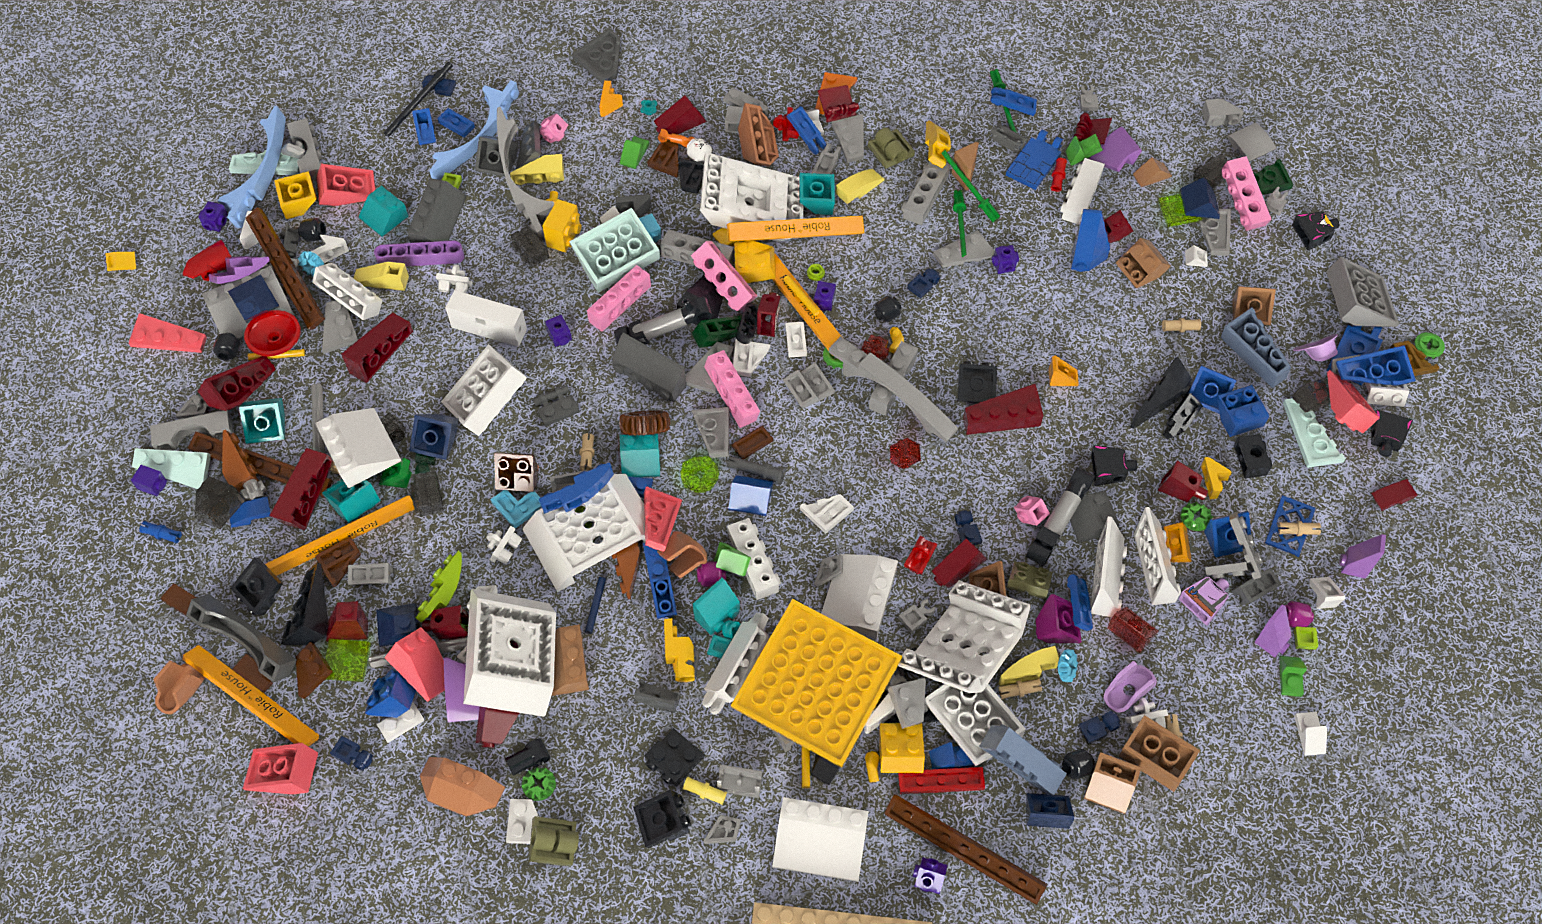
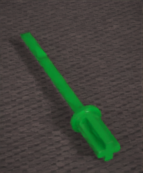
M998 69L990 71L994 85L993 88L1005 89L1006 85L1002 82ZM1003 106L1010 130L1016 132L1009 108Z
M944 150L941 154L981 203L978 208H981L991 222L994 223L1001 216L989 202L990 199H983L950 155Z
M954 190L953 211L958 214L961 255L964 257L967 255L963 212L967 207L964 203L963 191Z

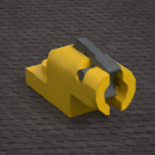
M664 619L666 664H672L675 681L693 682L697 676L699 650L694 648L689 637H677V626H673L672 619Z

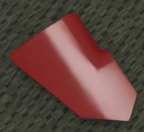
M223 240L217 241L190 258L185 265L182 275L192 279L201 275L203 280L209 281V274L227 269L225 258H229L231 255Z

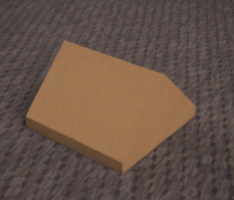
M978 142L955 151L954 162L970 182L976 164ZM952 168L953 176L957 179V181L965 190H969L966 184L962 181L959 175Z
M1238 286L1232 300L1233 320L1253 307L1258 320H1261L1264 325H1271L1276 289Z
M1002 561L969 573L971 585L1006 596Z

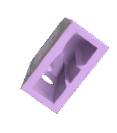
M1205 577L1182 591L1179 600L1207 626L1229 597L1225 592L1229 584L1223 578L1214 582L1210 577Z

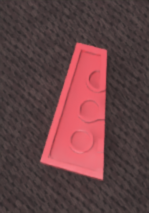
M139 313L129 345L130 347L202 353L207 337L203 333Z
M649 487L645 488L646 546L665 551L682 499Z

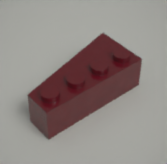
M392 312L341 353L349 374L367 384L412 334L413 330L410 322Z
M1036 383L966 407L963 415L966 435L1039 427L1043 419V411Z
M306 448L269 516L282 524L305 531L332 466V457L328 454Z

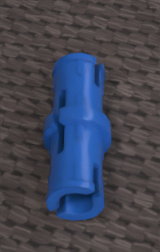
M143 521L141 524L145 525V527L140 525L139 529L140 533L155 536L158 540L165 539L176 544L179 542V539H176V537H182L180 531Z

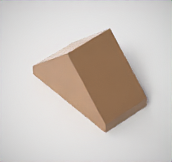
M1153 157L1133 173L1140 187L1172 177L1164 163Z

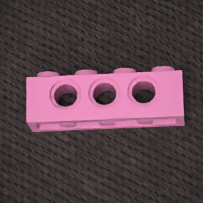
M1247 156L1227 161L1222 167V176L1226 179L1228 191L1234 199V207L1239 212L1242 226L1245 227L1246 231L1266 226L1271 221V217Z
M706 241L691 255L695 266L705 272L704 276L706 279L715 284L717 292L721 296H725L728 300V305L733 310H743L747 303H751L757 297L756 293L712 241ZM710 259H713L714 261L713 268L709 266ZM722 272L726 275V280L724 282L720 279V274ZM733 286H735L738 291L736 296H734L731 291Z
M637 265L587 310L589 323L603 332L651 287L650 274Z
M722 350L708 356L704 368L725 404L729 407V411L739 428L755 422L760 410L725 351Z

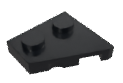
M679 158L681 190L698 194L702 186L704 163Z

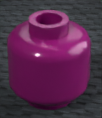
M707 561L706 564H701L697 567V582H701L703 587H712L721 578L726 580V571L716 567L717 561Z
M1290 601L1284 605L1290 627H1308L1313 622L1314 614L1308 604Z

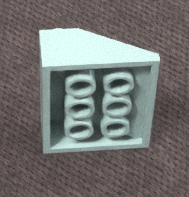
M632 208L569 241L598 293L617 283L636 265L644 268L660 259L658 247Z

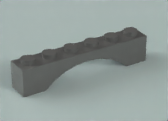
M207 594L191 599L186 617L198 626L221 633L242 645L254 658L258 671L273 683L291 675L297 660L212 595Z

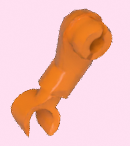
M661 129L658 140L662 143L670 140V142L678 143L687 148L688 143L692 139H695L694 137L687 138L673 133L671 135L665 129Z

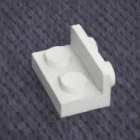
M1365 382L1368 390L1366 399L1368 404L1405 406L1409 394L1406 384L1395 386Z

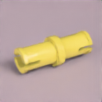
M690 777L686 778L683 790L700 795L701 799L707 798L723 805L727 795L726 791L710 786V783L706 782L704 784Z

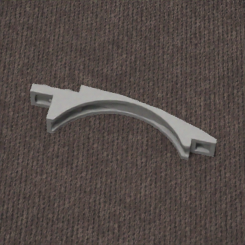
M498 107V144L505 179L518 211H523L526 220L530 218L532 224L529 226L533 234L537 233L539 238L545 237L539 221L547 218L554 206V202L541 200L525 193L511 179L508 169V152L511 142L519 129L514 118L507 121L501 107Z
M841 336L829 348V353L843 362V375L846 377H865L889 389L912 410L928 434H935L947 443L958 431V427L922 392L871 352L867 355Z

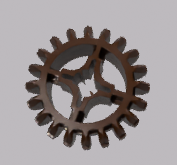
M641 410L622 414L620 416L619 428L621 433L625 435H650L668 431L671 422L669 413L666 411Z

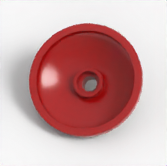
M281 310L267 311L249 322L244 332V340L247 347L253 353L260 356H276L287 352L297 343L300 338L301 327L296 317L291 313Z

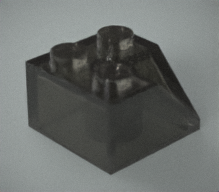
M209 476L196 491L195 518L221 529L246 499L233 485Z

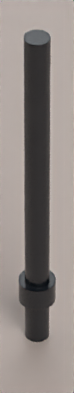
M447 62L441 70L435 72L432 80L384 131L385 136L389 137L436 84L446 77L445 74L453 67L450 62Z

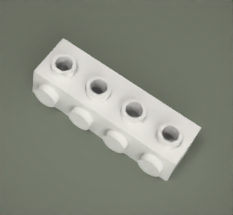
M328 263L315 268L312 283L355 315L365 320L379 314L383 300L338 268L337 265Z
M749 518L728 525L727 533L733 547L751 557L746 577L756 600L779 592L780 578L772 570L773 563L770 556L766 557L764 551H766L763 540L759 541L757 537L759 533L756 525L752 524Z

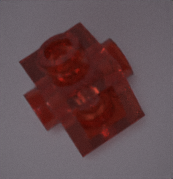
M870 335L868 341H864L862 351L867 355L871 352L883 361L884 358L888 357L890 348H887L888 340L881 336Z
M905 438L891 445V463L906 469L921 461L920 444Z

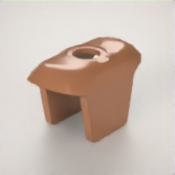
M681 531L672 532L664 552L657 550V553L667 561H671L680 555L669 567V570L679 578L684 577L699 565L707 563V553L702 545Z
M170 660L154 678V683L158 690L155 697V705L165 714L171 715L175 713L194 695L206 677L187 663L179 665Z

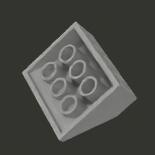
M1340 257L1326 271L1340 314L1339 317L1343 322L1355 326L1397 327L1399 325L1383 276L1343 257Z
M271 265L244 278L231 281L202 293L220 334L232 333L239 340L244 338V332L249 323L245 322L228 291L260 274L280 306L274 310L286 311L295 316Z

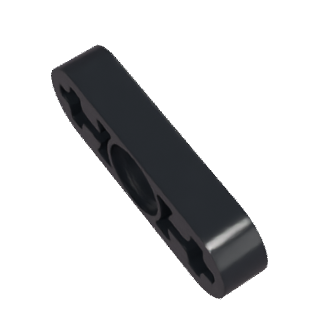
M747 303L740 318L735 337L742 344H749L756 331L759 306L755 303ZM745 321H748L749 323H751L752 326L746 324Z

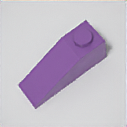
M1381 534L1349 547L1345 554L1340 556L1339 565L1342 566L1341 573L1366 578L1384 554L1386 535Z
M1283 604L1269 619L1255 641L1257 645L1273 657H1276L1279 652L1282 655L1290 646L1287 642L1292 637L1286 607Z

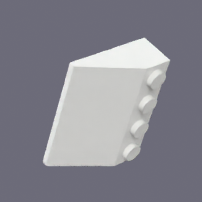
M488 344L441 402L456 418H459L463 426L479 436L486 430L493 418L499 414L500 410L511 399L517 389L523 385L527 377Z
M374 408L332 414L315 423L340 476L348 488L401 461Z
M1145 507L1134 537L1151 604L1175 603L1181 594L1180 585L1176 584V570L1171 565V551L1166 546V532L1162 530L1161 523L1151 509Z
M1109 516L1097 544L1091 614L1114 618L1116 612H1120L1122 605L1119 593L1122 594L1124 582L1120 580L1125 572V564H1122V560L1126 557L1127 546H1124L1125 538L1113 518Z
M841 554L842 574L831 580L821 614L869 639L877 640L896 575L898 561L878 555Z
M944 684L925 698L927 707L975 766L993 757L979 747L991 725L1000 726L1003 724L1010 727L1021 737H1023L1026 730L989 684L983 692L968 693Z
M783 797L772 867L858 882L869 811Z

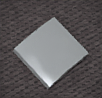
M1256 122L1227 136L1235 151L1239 150L1242 157L1247 156L1249 162L1277 149L1269 135Z
M816 362L801 372L796 370L783 379L802 409L835 393L834 388Z

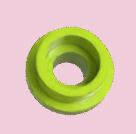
M812 264L807 269V276L813 281H819L825 275V270L820 264Z

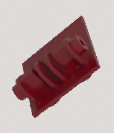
M848 85L817 90L826 122L856 116L859 105L852 102Z
M1084 112L1080 115V121L1077 124L1074 136L1079 141H1082L1096 134L1100 144H1105L1112 118L1090 119L1089 114Z

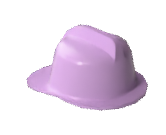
M1338 334L1296 347L1293 351L1305 350L1311 359L1315 361L1328 360L1338 354L1334 340Z

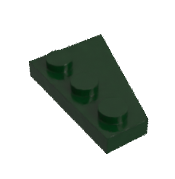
M1281 159L1276 160L1270 166L1263 167V170L1253 173L1262 195L1273 193L1276 187H1280L1279 192L1290 190L1294 185Z

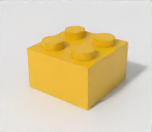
M557 199L542 225L547 247L565 253L569 247H572L569 241L573 240L576 234L580 233L582 227L577 205Z
M880 723L879 752L881 773H923L925 753L922 723L902 729L900 723Z

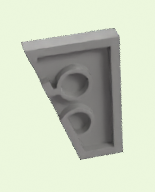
M863 114L832 121L831 126L840 147H842L847 163L864 159Z
M1219 209V219L1196 217L1210 254L1229 256L1231 209Z
M977 230L965 236L966 256L962 257L960 239L934 251L933 256L944 268L961 265L965 262H979L982 259H992L995 251Z
M337 300L326 303L322 344L323 354L353 345L358 341L348 309Z
M716 342L685 375L686 385L716 394L717 388L704 368L707 357L724 350L728 358L731 359L734 346Z
M729 407L691 410L710 458L729 457Z
M1237 512L1230 514L1229 520L1238 543L1244 547L1242 550L1245 560L1252 565V577L1254 580L1260 578L1263 560L1259 552L1255 553L1253 548L1255 542L1252 535H1247L1245 528H1247L1245 519L1243 516L1239 517Z

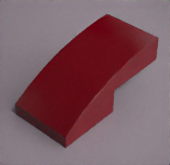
M1408 479L1393 483L1371 493L1381 511L1398 503L1403 504L1418 496Z

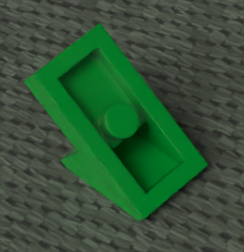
M402 458L400 462L383 470L379 485L407 489L412 474L409 469L410 460Z

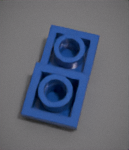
M268 497L253 499L228 509L231 528L250 525L253 519L270 517Z

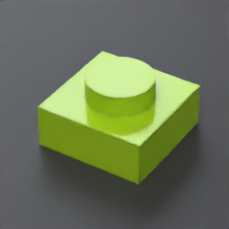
M445 172L442 180L449 182L459 189L462 177L461 175Z
M1295 627L1296 649L1316 650L1319 647L1316 628Z

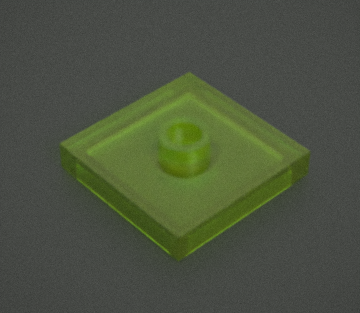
M1181 194L1161 197L1158 200L1167 227L1203 220V217L1185 215Z
M329 639L325 660L333 672L325 680L364 682L371 646L370 641Z

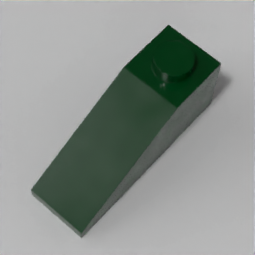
M741 315L701 320L692 332L698 347H710L716 342L722 343L735 338Z

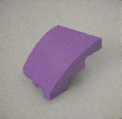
M1120 127L1106 138L1105 144H1101L1103 151L1091 156L1089 159L1105 164L1104 167L1120 172L1125 163L1133 165L1142 150L1127 131Z
M239 256L225 258L227 272L209 274L210 282L221 284L244 278L265 266L269 262V257Z
M444 657V685L448 722L478 720L480 706L463 704L466 663H460L452 660L450 657Z

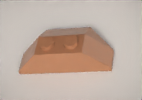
M745 103L738 126L743 158L754 164L769 167L779 157L774 127L762 112L763 110L760 106Z
M429 757L420 774L428 802L466 817L495 808L505 790L503 785L486 774L444 757Z

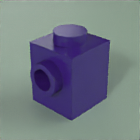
M818 281L814 302L821 311H832L836 284Z
M562 315L545 321L547 333L555 347L566 345L572 340L570 329Z
M140 465L131 482L137 490L157 497L165 488L167 480L161 471Z

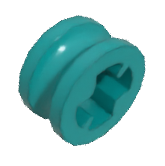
M726 621L722 628L723 636L733 639L741 624L736 621Z

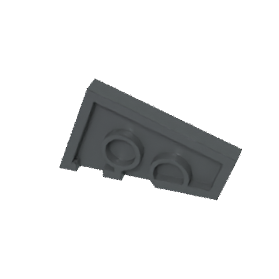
M533 121L524 128L516 169L536 160L541 155L539 123Z

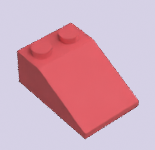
M321 164L316 176L320 205L339 206L363 202L375 190L373 170Z
M1329 370L1327 372L1331 409L1336 414L1334 416L1335 419L1341 424L1346 423L1353 431L1358 430L1364 433L1380 417L1352 383L1341 380L1339 375Z
M419 628L394 644L385 659L427 702L445 691L444 660L436 642L427 632Z
M303 743L253 749L243 789L281 794L308 793L318 752Z

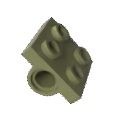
M888 127L882 128L877 132L875 139L868 141L869 149L885 169L915 156L914 149L898 129L891 131Z
M1014 561L1007 588L1022 593L1027 591L1029 595L1046 599L1053 572L1048 571L1046 568L1030 566L1026 562Z
M534 816L532 818L529 862L571 867L579 842L576 822Z

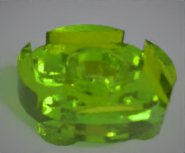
M709 456L693 457L682 464L680 472L681 481L687 489L693 490L695 493H705L710 491L717 483L719 470ZM698 471L705 473L702 475V478L695 476Z

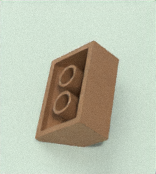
M580 624L556 629L554 688L551 696L589 690Z
M1144 715L1120 752L1119 757L1128 763L1142 767V772L1174 792L1200 750Z

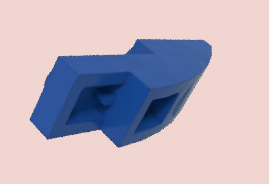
M610 462L600 464L592 470L580 472L577 476L573 477L575 484L564 486L559 491L547 493L539 498L544 514L562 506L565 512L571 511L594 497L614 475Z
M644 543L643 548L657 619L676 616L677 611L667 561L657 553L656 549L646 546Z

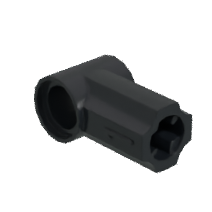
M541 738L530 741L524 749L505 758L513 776L532 766L538 767L542 765V762L546 763L551 759Z

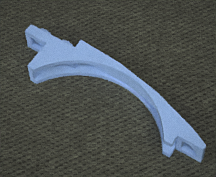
M510 80L503 91L484 85L482 88L485 94L484 99L490 107L485 126L468 143L452 150L435 152L432 157L437 161L429 170L432 179L440 180L445 172L451 173L477 152L479 136H494L497 132V108L501 107L507 120L506 111L509 110L512 101L518 98L519 91L516 82Z
M277 106L273 107L267 119H261L260 124L266 131L268 142L266 154L259 168L244 184L218 199V202L224 205L226 211L229 212L227 218L236 228L243 227L247 211L252 210L256 200H263L274 176L282 149L286 119Z

